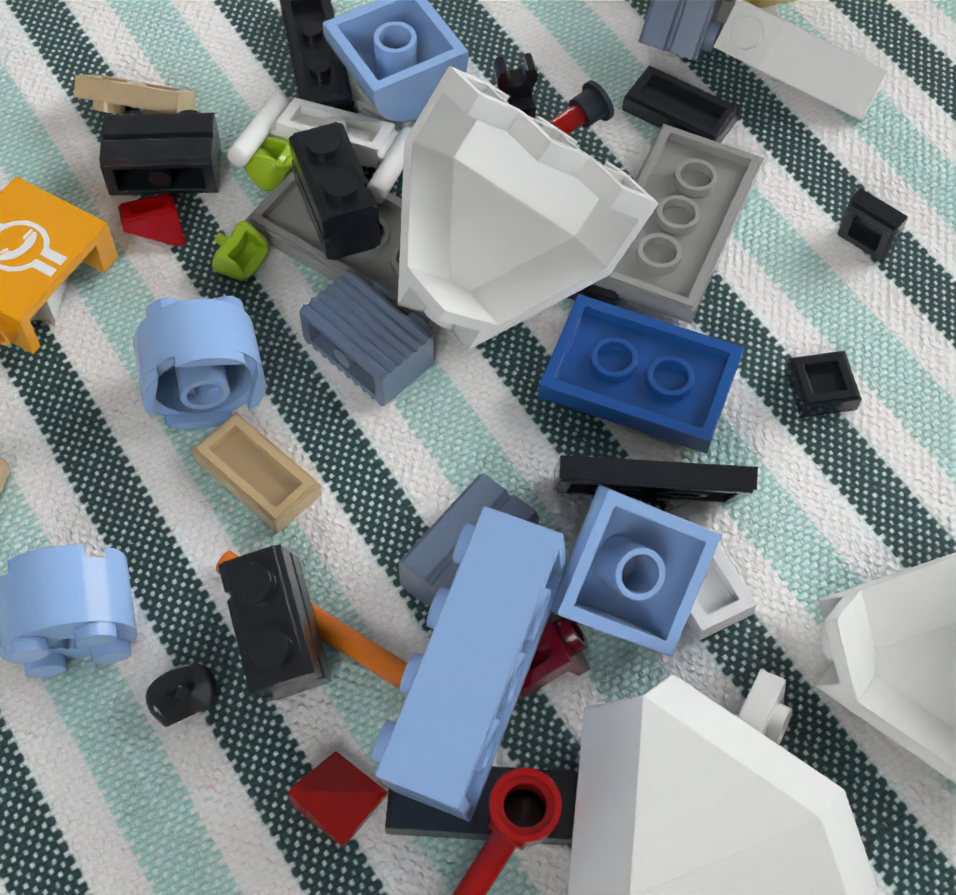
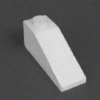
M744 0L736 1L713 46L859 120H863L888 75L887 71Z

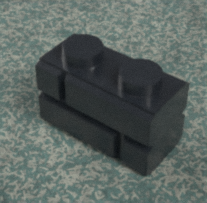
M183 110L176 114H146L141 111H129L124 115H104L102 127L103 140H101L99 162L110 196L150 195L168 192L169 194L219 193L221 142L215 113Z
M334 122L296 132L290 136L289 145L293 159L294 178L327 260H337L372 250L379 246L381 241L380 228L378 226V205L371 189L368 188L367 179L343 123Z
M279 544L219 564L218 568L224 592L231 595L227 604L250 694L273 701L331 682L330 670L299 557L292 552L289 553L288 549Z

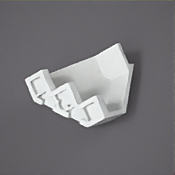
M449 66L404 141L398 306L424 312L436 324L450 329L466 349L470 350L609 276L659 203L618 167L608 161L601 165L597 160L576 146L578 141L540 116L535 119L507 102L510 96L488 82Z
M955 552L819 599L818 602L824 622L821 628L822 648L826 658L832 662L814 686L956 784Z
M673 673L642 696L584 707L567 895H877L879 892L845 790Z

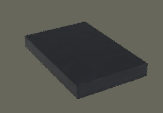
M560 455L554 470L553 490H557L556 493L595 495L598 486L602 485L635 498L734 503L757 490L758 467Z

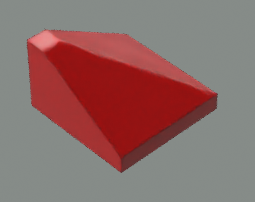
M169 192L121 203L118 206L124 232L173 246L186 244L174 199Z
M337 751L299 780L288 792L291 805L343 848L388 795L385 789Z

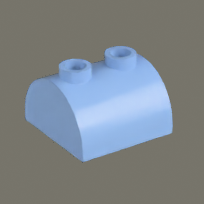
M376 0L322 22L324 36L330 47L377 111L388 120L403 122L418 119L449 66L465 73L467 71L469 51L428 0Z
M599 485L568 559L550 610L564 618L672 657L722 534Z

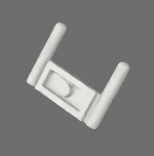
M274 93L230 147L227 156L231 164L242 167L249 162L269 133L289 141V137L296 132L334 122L343 123L360 165L377 168L368 183V188L371 189L376 203H381L386 199L403 170L404 141L412 128L406 127L400 132L394 131L395 123L295 97L289 103L284 95Z

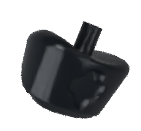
M191 663L173 668L160 675L148 687L145 695L147 707L153 717L164 727L171 726L217 704L218 686L213 672L203 664Z

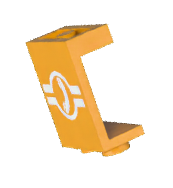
M17 176L0 192V344L10 346L13 343L34 354L41 345L30 322L33 315L81 262L106 273L119 257L107 222Z

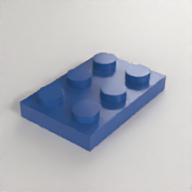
M578 294L539 383L538 397L707 454L737 372L744 347Z

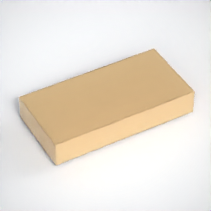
M237 412L192 449L194 460L277 534L322 495L320 483Z

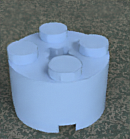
M222 296L216 299H190L184 301L174 298H161L148 305L146 309L147 317L139 324L134 333L133 348L143 406L152 418L153 411L164 416L165 425L178 429H206L220 426L232 416L233 410L246 403L248 410L251 411L261 402L266 392L265 376L253 323L250 316L244 311L243 303L239 298Z
M60 545L29 551L7 560L8 573L5 575L0 573V657L5 661L24 665L27 677L45 678L65 672V661L91 656V660L95 664H111L126 660L132 656L130 643L137 637V628L126 555L120 550L104 546L105 558L86 557L85 545Z

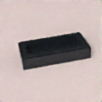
M650 65L624 96L622 106L623 111L660 129L663 124L719 143L724 140L738 121L740 107Z

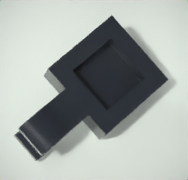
M525 53L523 65L517 70L510 71L506 70L503 57H497L493 63V71L498 88L510 96L507 100L510 105L535 118L536 106L532 95L533 87L538 79V73L532 54Z

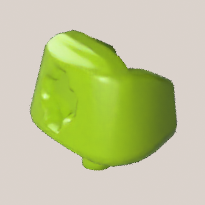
M268 136L244 167L250 179L259 188L265 191H273L290 173L293 159L289 141L284 138Z
M240 221L236 224L230 237L225 236L221 232L216 235L214 242L221 247L213 257L212 268L217 273L240 281L247 280L257 272L265 261L269 252V242L249 221Z

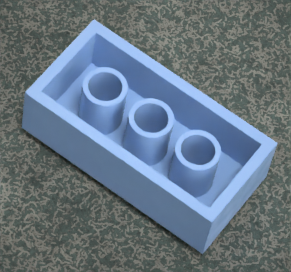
M483 506L476 526L466 523L459 535L453 554V562L460 564L451 588L440 587L433 599L426 626L434 630L424 655L415 652L407 663L399 688V692L407 695L397 721L387 720L382 726L371 757L373 762L379 764L375 777L394 792L471 822L551 613L550 609L559 582L567 565L563 533Z

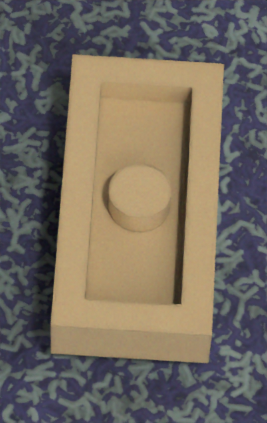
M98 74L75 75L74 97L93 100L92 109L96 111L124 114L125 106L144 109L143 112L146 114H176L183 110H194L196 91Z

